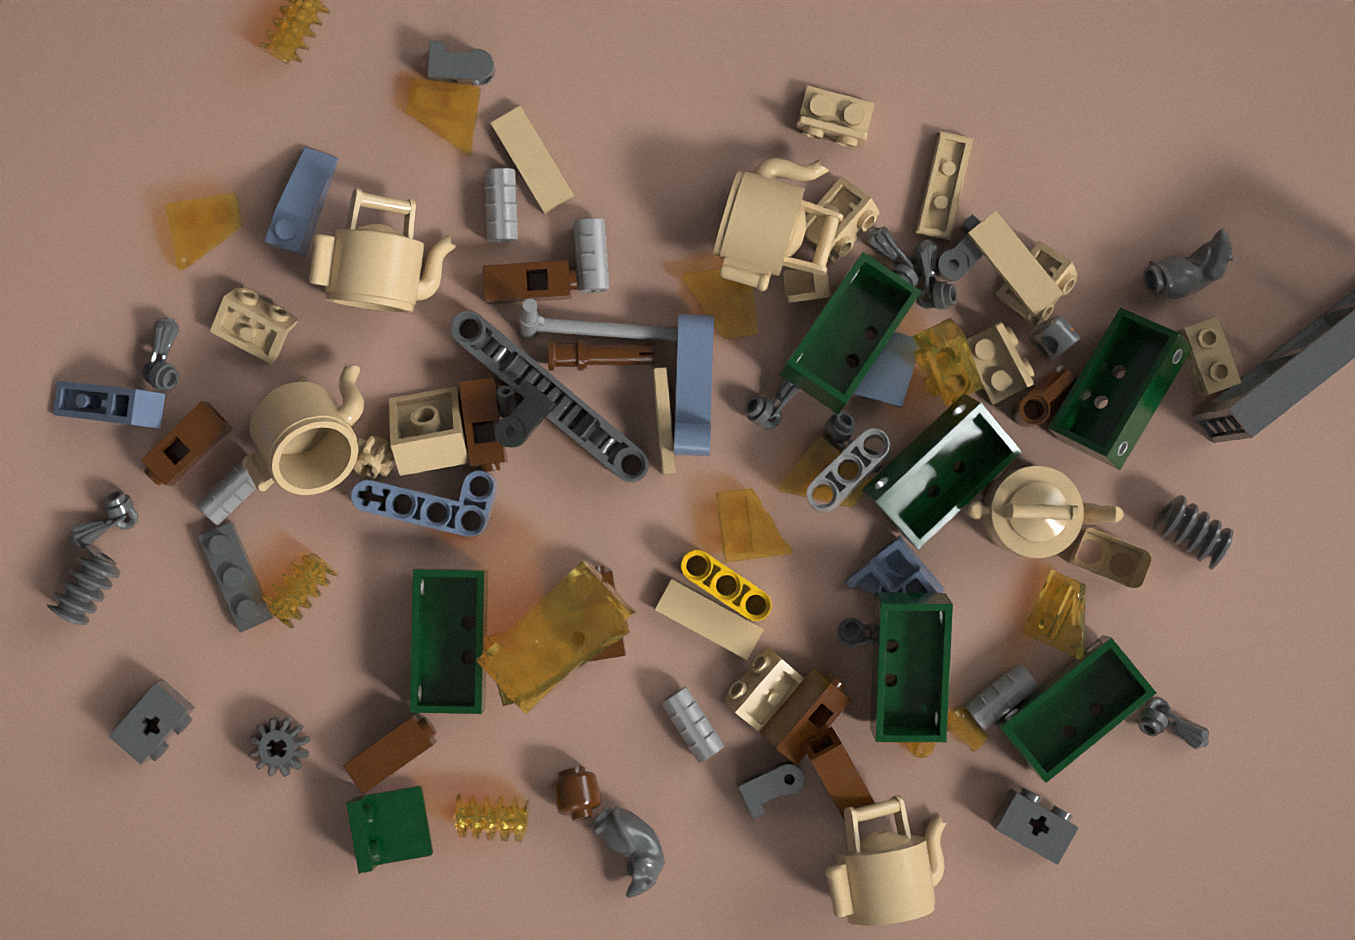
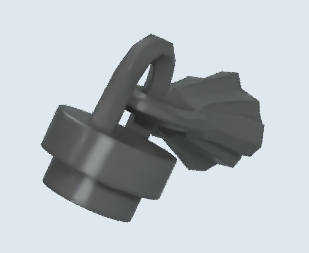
M874 227L868 232L867 243L896 265L892 272L913 286H916L918 279L922 276L917 259L906 257L896 245L887 227ZM898 256L903 260L901 264L896 259Z
M922 240L913 249L925 281V286L919 289L922 292L918 296L917 302L926 309H949L951 305L956 304V288L954 284H948L947 281L935 283L934 275L937 270L939 246L931 242V240ZM927 293L928 298H933L934 301L923 300V295Z
M172 318L160 319L155 322L154 347L151 359L144 365L142 371L146 382L161 391L174 388L179 380L176 368L166 362L170 348L179 332L178 324ZM157 354L162 355L160 362L156 361Z
M783 378L772 401L765 396H753L748 400L745 405L747 418L754 424L762 425L766 429L777 427L782 419L780 410L800 389ZM778 400L781 401L776 408L774 406ZM775 417V420L773 422L767 421L768 418L771 419Z
M846 412L833 414L826 422V427L822 431L824 443L829 447H839L844 451L847 447L842 443L844 441H847L849 444L853 442L850 439L855 431L853 417ZM829 434L832 436L833 441L829 440ZM864 446V450H865L868 454H871V455H877V454H879V453H877V452H875V451H873V450H871V449H869V448H867V447ZM882 464L873 473H877L882 468Z
M122 490L106 496L104 499V510L108 518L72 526L71 535L69 536L70 541L79 548H83L85 545H90L115 525L125 530L133 528L138 522V515L133 508L134 503L128 494H124ZM126 512H128L130 516L129 523L123 522V520L126 518Z
M847 618L838 626V639L846 647L853 648L873 642L874 622L864 625L856 618ZM867 630L870 631V637H866ZM894 639L888 640V641H892V642H897V641L894 640Z
M1162 698L1151 700L1147 708H1144L1138 717L1139 729L1148 736L1154 737L1163 733L1168 725L1195 750L1202 747L1205 748L1209 743V731L1207 728L1175 716L1171 713V707L1168 702ZM1160 704L1164 709L1156 710L1155 707ZM1170 717V718L1173 719L1175 722L1172 723L1171 721L1168 720V718Z

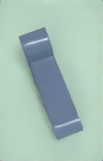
M678 314L674 455L710 456L714 315Z
M484 471L471 472L463 482L459 501L378 481L363 480L354 486L351 492V499L354 506L364 512L454 534L475 537L483 534L489 526L498 484L490 473ZM477 477H485L489 482V491L485 496L478 497L472 492L471 484ZM372 486V493L380 496L388 495L386 503L370 501L366 505L367 499L362 498V492L369 491ZM406 494L412 500V508L407 514L403 515L396 510L395 502L400 495ZM437 502L442 503L447 510L445 519L439 523L434 522L429 515L430 507ZM469 511H475L481 517L480 527L475 531L466 529L463 524V518Z

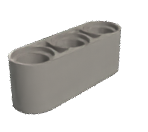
M876 428L864 431L810 483L806 495L808 503L814 511L825 514L836 509L887 459L890 452V442L885 432ZM877 438L883 442L884 449L881 453L871 455L864 450V444L869 439ZM845 463H853L858 467L859 472L855 478L845 480L838 474L839 468ZM822 487L829 488L833 492L832 500L825 505L817 504L813 500L814 492Z

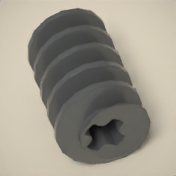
M1179 495L1170 501L1158 514L1154 521L1153 529L1163 523L1165 527L1162 536L1167 537L1174 531L1177 533L1174 540L1175 545L1187 540L1185 552L1190 553L1196 548L1200 549L1197 560L1200 562L1207 556H1210L1211 560L1208 568L1214 569L1224 558L1231 546L1233 530L1227 527L1221 530L1222 524L1219 520L1215 519L1209 522L1210 514L1203 511L1198 514V505L1191 503L1186 506V497Z
M85 545L83 548L90 557L88 559L79 556L76 558V561L82 567L81 571L72 568L68 570L75 580L73 582L64 580L60 582L67 592L65 594L57 592L52 594L59 604L57 606L46 604L55 614L77 625L88 624L90 620L86 613L94 614L97 610V606L93 601L102 602L105 595L101 589L110 590L113 586L108 577L118 578L121 574L116 566L117 563L111 557L89 545Z

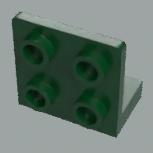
M418 785L352 797L346 803L358 874L371 872L377 865L427 857L433 854L422 786Z

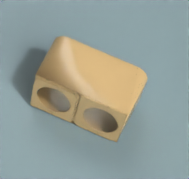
M1086 527L1081 529L1068 563L1128 588L1137 589L1144 583L1152 563V556L1146 549L1094 528ZM1084 540H1094L1101 547V557L1093 564H1085L1078 558L1077 552L1081 542ZM1117 553H1126L1133 559V571L1126 577H1117L1110 570V560Z

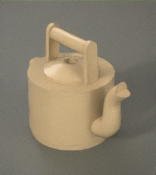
M771 158L761 162L753 173L745 171V173L737 172L724 210L713 255L719 256V259L724 260L720 271L722 278L755 287L759 291H765L771 274L779 276L782 266L826 275V263L838 223L842 222L843 215L802 200L805 188L775 180L776 178L801 182L814 180L829 172L827 168L820 165L821 158L808 165H798L785 159ZM805 212L825 218L812 263L791 258L802 245L806 232Z
M354 188L346 228L333 230L332 236L323 234L313 236L314 246L309 281L311 284L325 286L326 301L382 312L413 313L416 301L425 300L433 296L439 288L443 259L456 246L450 244V234L436 242L428 253L424 272L420 278L424 243L413 240L415 200L408 199L404 201L365 193L359 188ZM360 206L405 215L403 234L390 226L382 224H368L356 228Z
M345 365L340 375L339 390L343 398V403L340 407L327 389L309 382L304 376L299 379V382L285 384L274 389L257 404L250 419V435L257 450L252 454L246 455L242 460V466L247 470L257 490L266 491L276 482L283 489L291 493L314 495L330 490L349 475L358 456L357 438L351 426L360 418L364 409V399L361 392L355 386L360 373L358 366L352 365L347 367Z
M1029 466L1010 470L992 483L985 495L983 504L974 501L964 507V514L967 517L973 519L983 517L985 529L998 547L1010 554L1030 558L1050 557L1065 550L1075 540L1082 525L1118 522L1124 516L1123 510L1117 506L1083 503L1075 484L1062 472L1046 466Z
M900 795L892 796L890 800L855 809L854 807L846 808L844 810L848 845L835 851L837 865L829 866L825 869L834 915L836 917L847 916L848 922L853 925L874 926L905 922L932 913L935 910L936 902L934 887L942 879L945 869L940 837L947 822H942L941 816L936 812L926 827L924 837L911 835L904 801ZM894 813L898 834L889 831H877L861 839L859 838L858 822Z

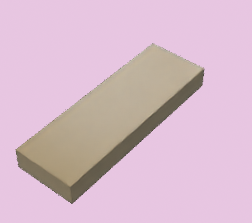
M521 105L491 122L493 129L544 214L575 197Z
M943 131L938 132L915 234L942 241H950L974 138Z
M997 211L993 212L968 232L969 238L1033 316L1037 315L1063 294Z
M655 368L652 372L661 473L663 475L676 474L667 369Z
M673 579L670 580L655 608L659 613L748 660L764 631L760 626Z

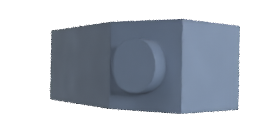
M304 147L276 206L265 239L266 243L272 247L306 258L339 160L337 157Z
M57 381L53 415L161 429L165 394L130 388Z

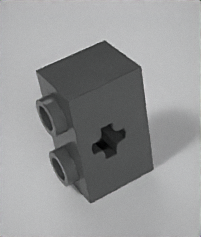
M165 680L156 682L109 737L139 764H143L151 759L156 762L169 748L166 741L174 732L179 735L191 723L193 719L189 714L196 707ZM157 717L160 719L157 724L159 729L153 731L150 729L153 725L151 719Z
M1011 788L994 817L991 826L1000 833L1058 865L1078 830V827L1070 822L1073 816L1055 805L1051 810L1039 804L1042 798L1026 788H1023L1021 793ZM1031 817L1043 822L1041 829L1038 827L1033 828L1029 824Z

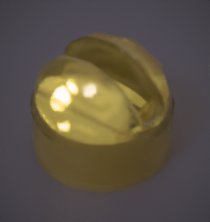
M906 742L908 751L917 758H926L935 749V742H926L923 753H919L917 750L920 742Z

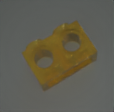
M951 317L912 336L918 349L913 352L914 358L922 371L926 370L928 377L923 380L933 398L938 396L947 407L964 393L971 395L984 388L965 335Z

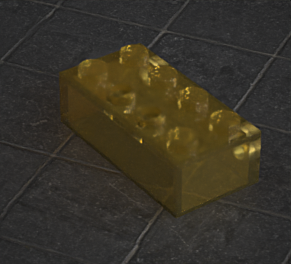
M588 560L581 561L476 661L524 714H527L536 708L633 617L636 612ZM576 632H582L585 635L586 641L582 646L576 645L573 641V636ZM549 657H555L558 660L559 667L557 670H550L547 667Z

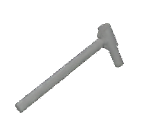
M526 299L523 302V311L519 317V333L526 339L534 338L537 333L551 332L678 342V328L543 318L537 313V302L534 299Z

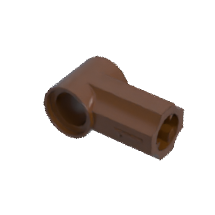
M1057 364L1030 391L1016 400L1011 411L1014 421L1026 428L1046 421L1049 414L1066 399L1076 382V377L1061 364ZM1027 401L1034 403L1038 409L1035 420L1027 418L1024 414L1023 408Z

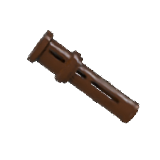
M548 339V371H554L555 367H577L578 371H584V369H587V365L654 366V356L639 355L653 354L654 343L587 345V341H583V339H578L576 343H555L554 339Z

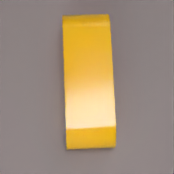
M691 550L683 556L681 570L687 579L749 620L760 621L770 614L772 602L762 589L702 550ZM694 555L702 556L707 562L706 571L701 575H692L686 568L688 559ZM723 575H730L736 581V588L729 595L720 594L716 589V582ZM752 595H760L765 600L764 610L759 614H751L746 610L745 603Z

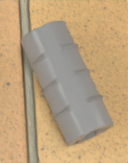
M515 169L485 170L484 187L486 194L487 241H518Z
M589 218L574 221L575 238L573 240L575 241L576 255L574 257L577 263L578 291L580 293H599L610 290V271L608 270L607 260L609 254L607 253L606 239L608 237L605 232V220Z
M242 460L233 466V469L225 477H222L196 503L199 509L217 525L229 514L233 513V510L244 502L254 490H257L247 470L243 468Z
M1018 663L1008 672H1004L1002 677L991 683L983 692L977 694L964 707L978 725L985 730L995 721H999V718L1009 710H1013V707L1023 699H1027V696L1039 688V685L1021 663Z
M687 686L676 691L661 702L669 715V719L676 726L678 734H681L688 745V749L691 750L698 763L706 760L724 747L716 733V729L712 727L707 719V715L703 713Z

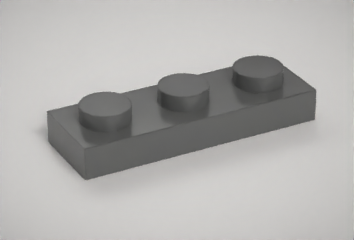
M229 522L199 535L198 538L239 632H244L275 618L234 523Z

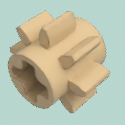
M370 436L367 442L359 438L357 441L358 456L354 465L356 473L366 479H375L379 473L387 477L394 465L392 462L395 459L393 453H391L390 443L379 436Z

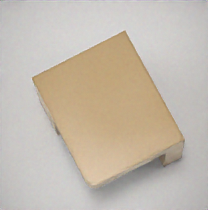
M799 269L783 272L786 306L823 302L830 299L827 273L826 275H819Z

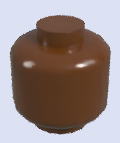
M584 766L559 772L558 779L552 784L558 813L564 816L571 815L572 821L592 817V810L601 804L602 799L596 775L593 772L586 771Z

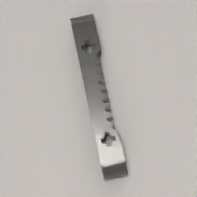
M463 311L454 317L451 323V333L461 346L516 392H518L526 380L556 403V406L546 417L620 479L634 483L646 476L649 470V461L639 447L480 314L474 311ZM467 321H475L479 325L478 334L471 339H465L461 334V328ZM608 436H610V438H609L608 441L603 445V447H602L601 449H599L600 445L605 441V439H606ZM635 455L640 458L642 466L637 474L628 475L622 470V461L626 456Z

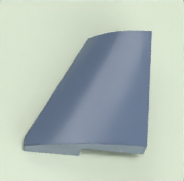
M893 333L853 395L902 408L922 340Z
M900 535L866 561L845 581L849 587L854 589L856 586L873 595L875 593H943L944 591L941 583Z

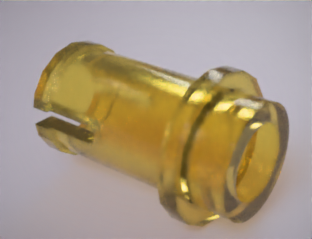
M956 707L948 713L947 731H953L972 752H975L987 741L986 739L989 736L967 716L968 711L966 709L961 710L959 707Z

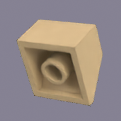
M457 386L388 398L390 445L400 476L469 463L464 418Z

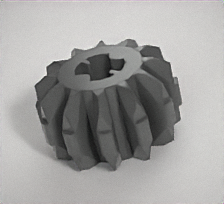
M276 716L269 719V727L264 723L259 724L257 730L260 735L250 737V742L258 745L259 748L251 750L249 754L251 757L261 756L262 759L256 764L257 769H261L266 764H269V776H274L278 768L283 777L290 775V766L296 770L303 766L298 757L307 758L310 754L307 749L300 747L309 743L310 737L304 736L299 738L297 734L303 730L304 726L299 724L290 729L292 724V718L290 717L284 718L281 725ZM273 740L275 742L283 740L287 745L283 750L287 751L276 753L273 747L277 744L273 743Z

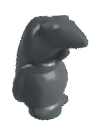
M1220 229L1210 242L1203 244L1190 257L1172 256L1163 259L1159 263L1154 260L1149 261L1148 267L1144 270V282L1148 291L1158 297L1180 299L1195 294L1210 283L1222 278L1226 272L1228 262L1233 260L1232 246L1226 231Z
M607 805L588 827L593 830L595 835H600L609 848L623 853V856L627 858V875L632 877V881L627 889L626 896L628 898L635 897L648 891L656 884L658 875L665 864L662 846L653 828L637 815L618 806L612 810Z

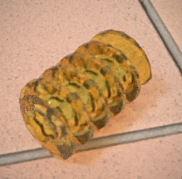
M287 0L292 7L282 5L279 8V12L285 19L275 17L272 20L273 25L278 31L267 30L265 33L271 44L260 42L259 48L285 64L290 65V61L302 63L303 59L296 50H309L310 47L303 40L304 36L316 38L317 36L310 28V25L322 26L323 22L318 18L317 13H330V10L321 0Z
M303 551L298 553L304 562L302 565L290 562L289 565L294 575L281 573L280 576L285 585L284 587L274 583L271 585L276 594L274 598L265 594L262 596L267 605L266 608L277 619L292 629L295 626L290 617L301 620L304 616L299 606L310 609L313 605L308 595L314 598L321 596L322 593L317 584L323 587H329L331 584L326 573L332 576L339 575L329 563L313 552L311 554Z
M458 793L455 806V828L459 838L465 839L471 829L473 839L479 840L485 830L487 840L493 841L499 831L501 840L507 842L513 832L515 841L521 843L528 829L529 798H527L524 807L520 808L517 797H513L510 806L506 807L503 796H499L496 805L492 806L489 795H485L482 804L478 805L475 794H471L468 803L464 804L461 793Z

